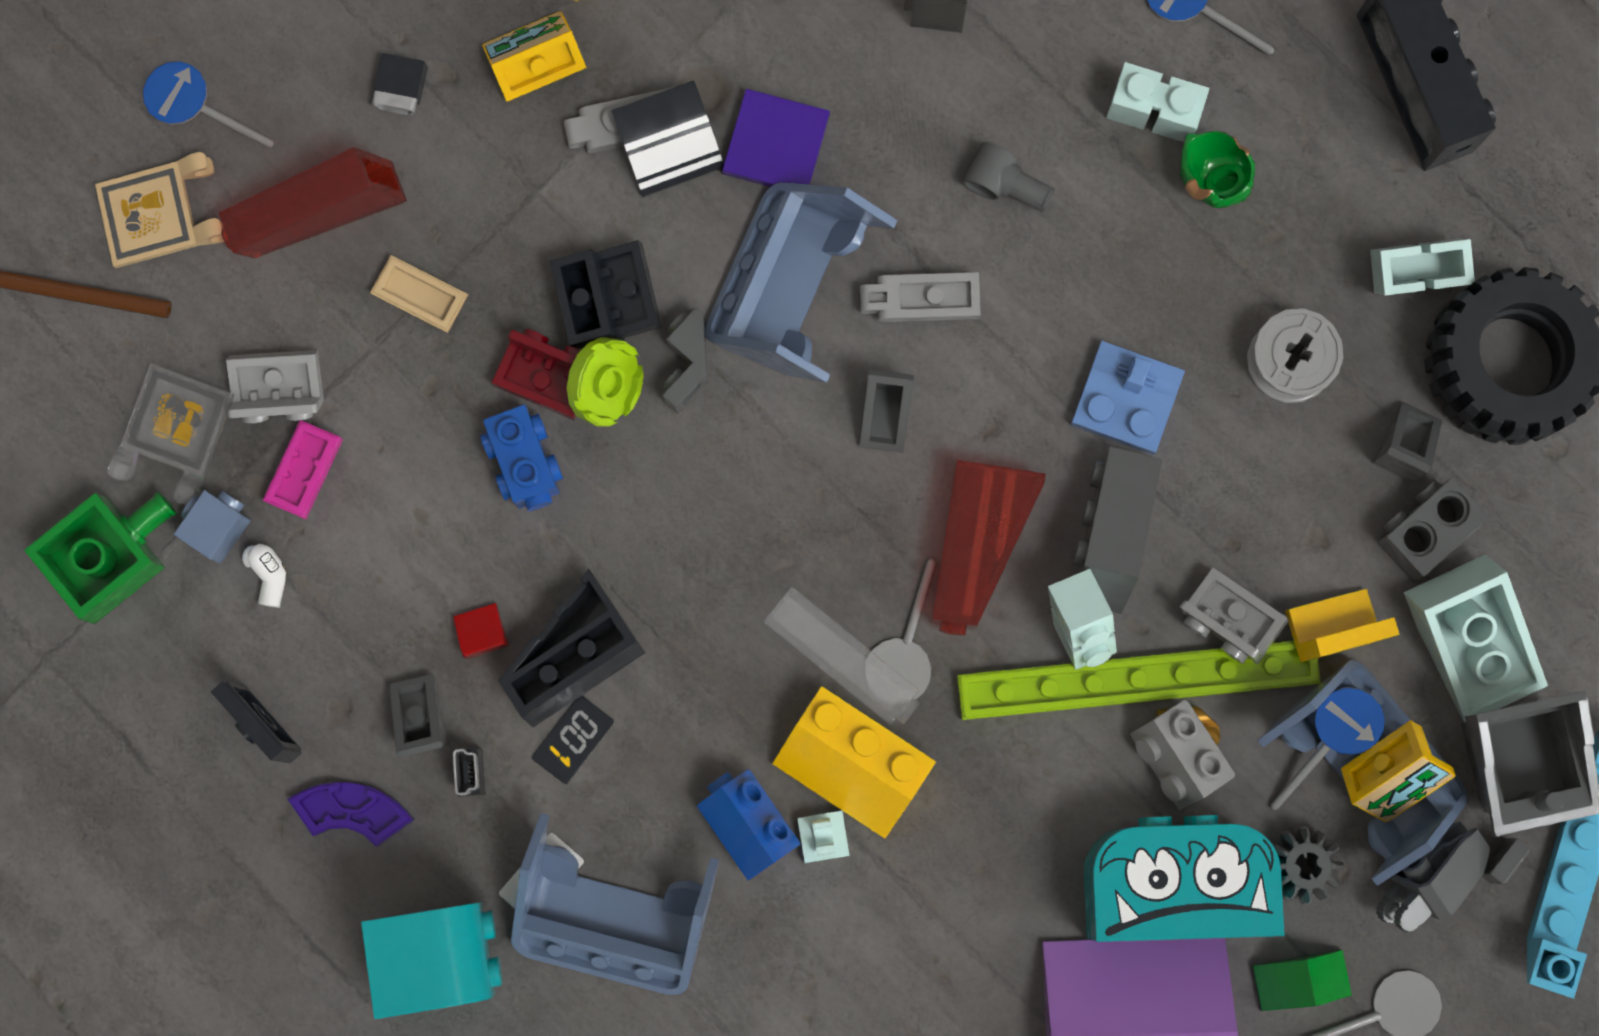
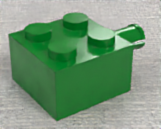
M156 492L151 499L127 517L119 511L110 499L94 493L24 551L78 619L96 624L165 568L146 544V537L171 516L176 515L177 512L160 492Z

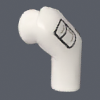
M264 544L250 545L244 550L242 560L244 565L248 568L251 567L262 580L258 604L280 608L287 576L286 566L271 547Z

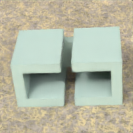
M1125 62L1106 118L1143 130L1151 110L1160 111L1152 133L1184 142L1185 136L1188 133L1195 134L1210 88L1172 76L1169 83L1166 84L1161 82L1162 73Z
M1456 238L1418 243L1419 245H1403L1370 250L1374 294L1384 296L1425 291V288L1440 289L1470 285L1475 281L1471 239Z
M1090 569L1048 586L1053 625L1075 670L1086 665L1088 667L1101 665L1112 654L1117 653L1113 613Z

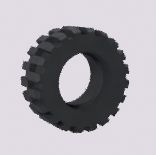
M1523 267L1517 273H1514L1512 268L1497 270L1490 277L1482 276L1454 297L1435 319L1434 324L1436 328L1428 334L1425 346L1428 350H1431V355L1424 360L1425 373H1433L1435 381L1429 385L1433 397L1442 395L1447 405L1441 408L1444 414L1449 419L1454 415L1461 418L1463 422L1459 428L1470 435L1480 431L1483 433L1482 439L1484 441L1496 444L1504 439L1509 445H1521L1529 440L1536 442L1572 424L1576 421V418L1585 414L1595 403L1593 396L1599 394V329L1595 322V319L1599 317V311L1595 304L1587 308L1580 300L1585 294L1576 285L1569 289L1561 285L1563 277L1552 272L1541 278L1539 277L1538 268ZM1497 319L1518 320L1534 328L1543 337L1552 357V374L1549 384L1544 390L1532 396L1517 395L1501 388L1490 378L1481 361L1480 338L1483 330L1491 322Z

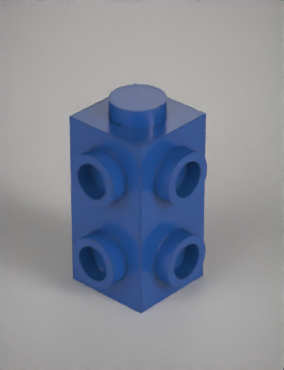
M524 404L484 419L483 422L487 433L481 434L480 437L489 460L497 457L502 474L495 476L503 499L506 501L512 498L513 503L519 509L526 506L527 511H534L553 502L551 497L560 493L556 481L562 480L563 475L555 455L546 456L541 440L548 438L539 413L531 416L530 411Z
M750 769L734 779L727 772L706 787L711 795L696 805L748 881L801 844Z

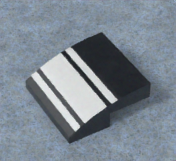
M694 80L611 110L642 197L723 169L724 163Z

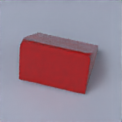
M497 603L453 616L463 658L470 659L510 646Z

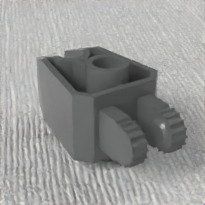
M1461 822L1451 824L1432 851L1390 877L1394 885L1383 895L1384 898L1380 899V902L1377 903V908H1375L1377 909V918L1385 923H1396L1395 926L1398 929L1410 933V931L1414 932V929H1418V925H1422L1429 916L1438 920L1452 916L1483 876L1490 847L1478 829L1473 828L1467 831Z

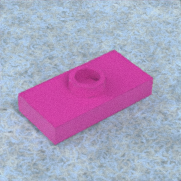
M300 420L263 501L306 520L343 439Z

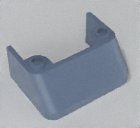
M782 182L774 184L763 195L706 324V338L725 350L784 375L827 383L830 374L810 363L812 358L811 339L799 332L832 255L845 256L857 250L864 239V232L867 226L894 228L898 220L848 187Z
M1350 660L1282 714L1257 741L1262 747H1265L1281 735L1283 741L1292 749L1305 753L1310 752L1315 747L1319 749L1324 742L1319 737L1315 726L1316 710L1334 690L1344 687L1360 688L1372 694L1380 703L1385 722L1384 731L1378 742L1410 719L1363 664ZM1428 742L1431 754L1434 757L1445 762L1443 758L1438 754V752L1433 748V746ZM1330 749L1324 757L1344 780L1340 768L1363 752L1344 754ZM1457 775L1391 821L1384 822L1376 817L1370 820L1368 823V842L1377 854L1386 859L1371 878L1377 886L1432 851L1468 802V795Z
M540 813L520 867L511 937L513 948L521 955L533 960L662 994L677 995L686 991L706 921L719 859L710 857L702 885L691 880L674 882L668 886L664 898L578 876L579 863L574 855L564 847L546 844L550 815Z

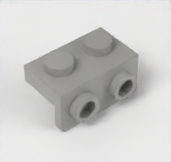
M318 350L229 355L226 359L232 400L231 405L227 409L228 418H242L244 423H259L268 420L269 416L286 415L287 420H304L311 418L313 413L318 412L324 402Z
M1215 568L1210 570L1190 600H1184L1179 607L1182 613L1187 616L1183 622L1186 626L1204 638L1210 632L1224 642L1221 649L1241 664L1247 658L1258 664L1289 621L1286 616Z
M1186 700L1181 701L1130 733V736L1136 743V750L1139 756L1150 765L1161 782L1163 793L1169 800L1174 802L1178 810L1207 797L1235 777L1231 766Z

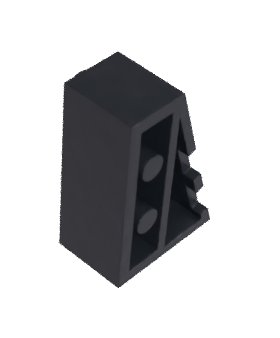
M590 569L581 577V583L565 603L561 602L553 612V618L540 634L531 639L498 680L521 718L533 728L646 653Z

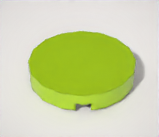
M600 337L589 342L577 354L569 370L567 382L569 405L577 417L595 426H612L618 423L614 420H617L621 415L627 416L633 410L641 394L644 378L643 366L638 365L635 355H639L633 346L620 339Z

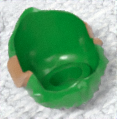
M1226 132L1188 133L1185 136L1182 148L1180 177L1185 184L1187 193L1193 199L1201 200L1214 208H1226L1244 202L1252 193L1251 189L1254 187L1256 162L1252 159L1250 150L1242 146L1235 136H1231Z

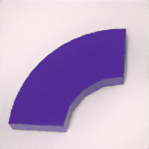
M335 782L320 784L307 788L287 799L312 836H318L331 829L347 828L363 834L376 847L383 844L415 820L409 811L391 796L370 786L356 783Z

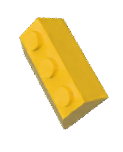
M821 686L772 764L885 839L917 793L936 761Z

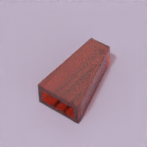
M352 147L219 212L223 224L221 233L225 244L234 254L255 259L406 202L407 199L392 161Z
M963 460L956 461L930 622L940 624L939 632L966 636L967 629H976L1042 490L1046 478L1045 473Z

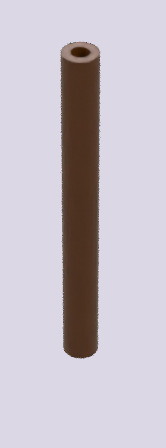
M0 270V288L167 319L170 317L172 310L171 301Z

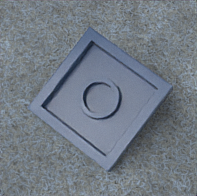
M1101 341L1071 426L1154 456L1185 370Z

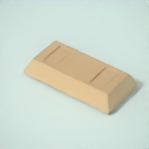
M390 255L370 294L446 333L449 332L468 297L467 293Z

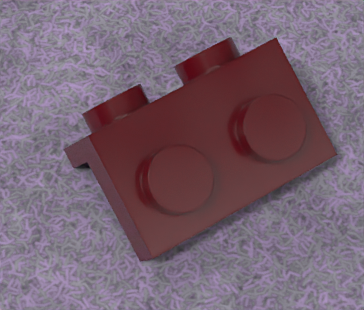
M511 329L507 337L510 344L492 380V385L574 421L576 415L569 405L567 382L569 370L580 350L565 346L562 351L548 345L549 339L536 331L524 329L522 334Z

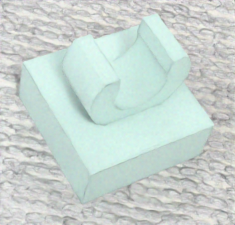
M842 811L798 818L805 863L850 856Z

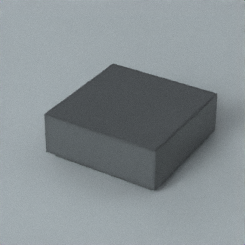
M1505 838L1487 861L1482 877L1491 884H1506L1530 853V847L1519 838Z

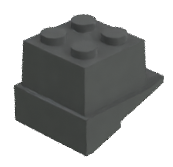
M1586 691L1465 716L1466 722L1461 725L1483 813H1489L1493 837L1599 814V782L1593 751V744L1595 742Z

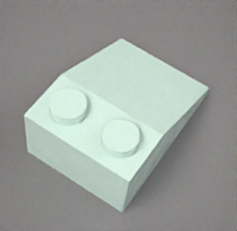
M1487 555L1480 556L1404 592L1417 629L1464 722H1466L1465 716L1500 709L1548 686L1508 573Z

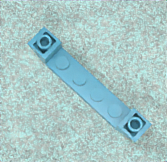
M1598 730V732L1596 733V735H1595V737H1594V742H1595V744H1593V751H1594V757H1595V763H1596V769H1597V776H1598V782H1599V730ZM1599 814L1560 823L1527 934V983L1573 999L1587 954L1577 951V947L1599 876Z

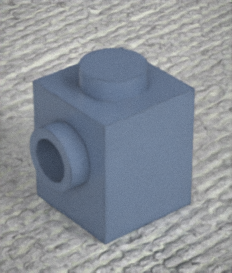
M204 490L200 497L196 495L187 503L181 515L184 520L173 535L207 558L221 564L251 520L240 513L244 505L232 496L221 491L218 497Z

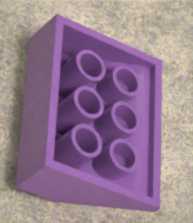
M1225 938L1095 942L1092 940L1042 941L1046 1036H1238Z

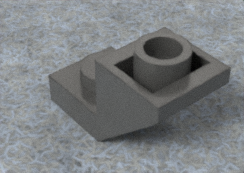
M698 307L689 315L686 312L681 313L667 330L671 334L667 338L669 348L689 365L686 370L681 367L678 368L663 385L667 390L662 395L663 399L677 414L708 383L705 318L703 312Z

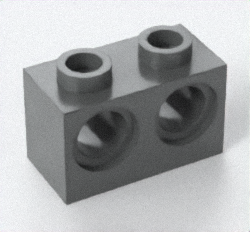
M1453 477L1440 485L1436 480L1430 482L1414 497L1419 504L1413 510L1406 514L1401 509L1382 526L1387 533L1377 543L1413 582L1426 576L1490 518ZM1439 501L1448 502L1453 507L1455 518L1452 523L1445 522L1439 517L1437 513ZM1407 530L1415 531L1420 535L1422 539V549L1420 552H1413L1405 545L1404 535Z

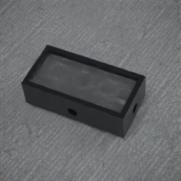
M1366 0L1356 16L1424 171L1473 153L1496 129L1494 124L1496 122V115L1491 102L1486 98L1483 99L1477 86L1478 74L1476 67L1471 59L1465 58L1459 45L1460 32L1458 26L1452 18H1447L1441 4L1443 0Z

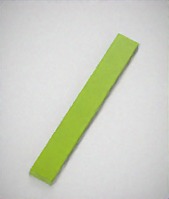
M1294 641L1272 643L1258 664H1255L1248 658L1241 664L1220 648L1111 659L1095 667H1088L1086 665L1075 670L1073 664L957 675L962 721L1309 686L1321 683L1318 658L1300 663Z

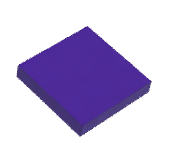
M746 89L723 167V175L768 187L781 182L811 185L829 121L830 111Z

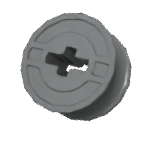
M1304 308L1286 309L1270 317L1252 338L1247 352L1248 372L1255 386L1269 398L1283 403H1301L1319 395L1339 374L1344 358L1342 340L1335 326L1321 314ZM1298 343H1301L1305 347L1298 358L1300 361L1289 370L1285 367L1291 355L1289 352Z

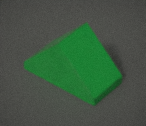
M1343 950L1252 965L1260 1011L1315 1007L1352 996Z

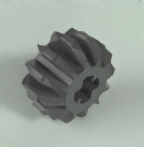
M1298 827L1296 839L1289 831L1280 833L1281 841L1285 848L1276 844L1272 845L1280 861L1282 886L1286 884L1282 898L1286 901H1291L1298 893L1300 903L1302 905H1310L1313 892L1319 900H1327L1329 896L1324 883L1336 888L1341 884L1338 878L1330 875L1331 870H1342L1345 867L1344 862L1331 861L1330 856L1339 851L1338 844L1332 843L1322 848L1326 840V833L1317 831L1310 840V832L1307 827ZM1308 855L1310 856L1308 864L1313 867L1312 873H1302V877H1300L1301 868L1295 864L1296 859L1307 858Z

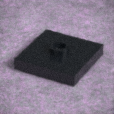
M222 681L211 691L215 698L236 720L235 727L242 736L251 744L256 743L270 761L291 763L302 753V749L246 686Z

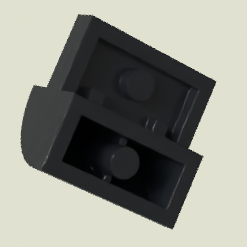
M639 240L598 252L588 249L550 260L569 346L583 349L589 342L600 337L616 338L625 341L627 337L662 328L643 244Z

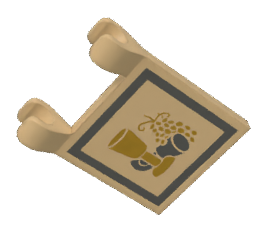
M196 152L176 162L95 184L114 268H120L196 246L225 242L229 239L228 227L225 223H221L219 219L205 220L194 226L184 180L211 176L214 173L211 158L206 157L202 152Z

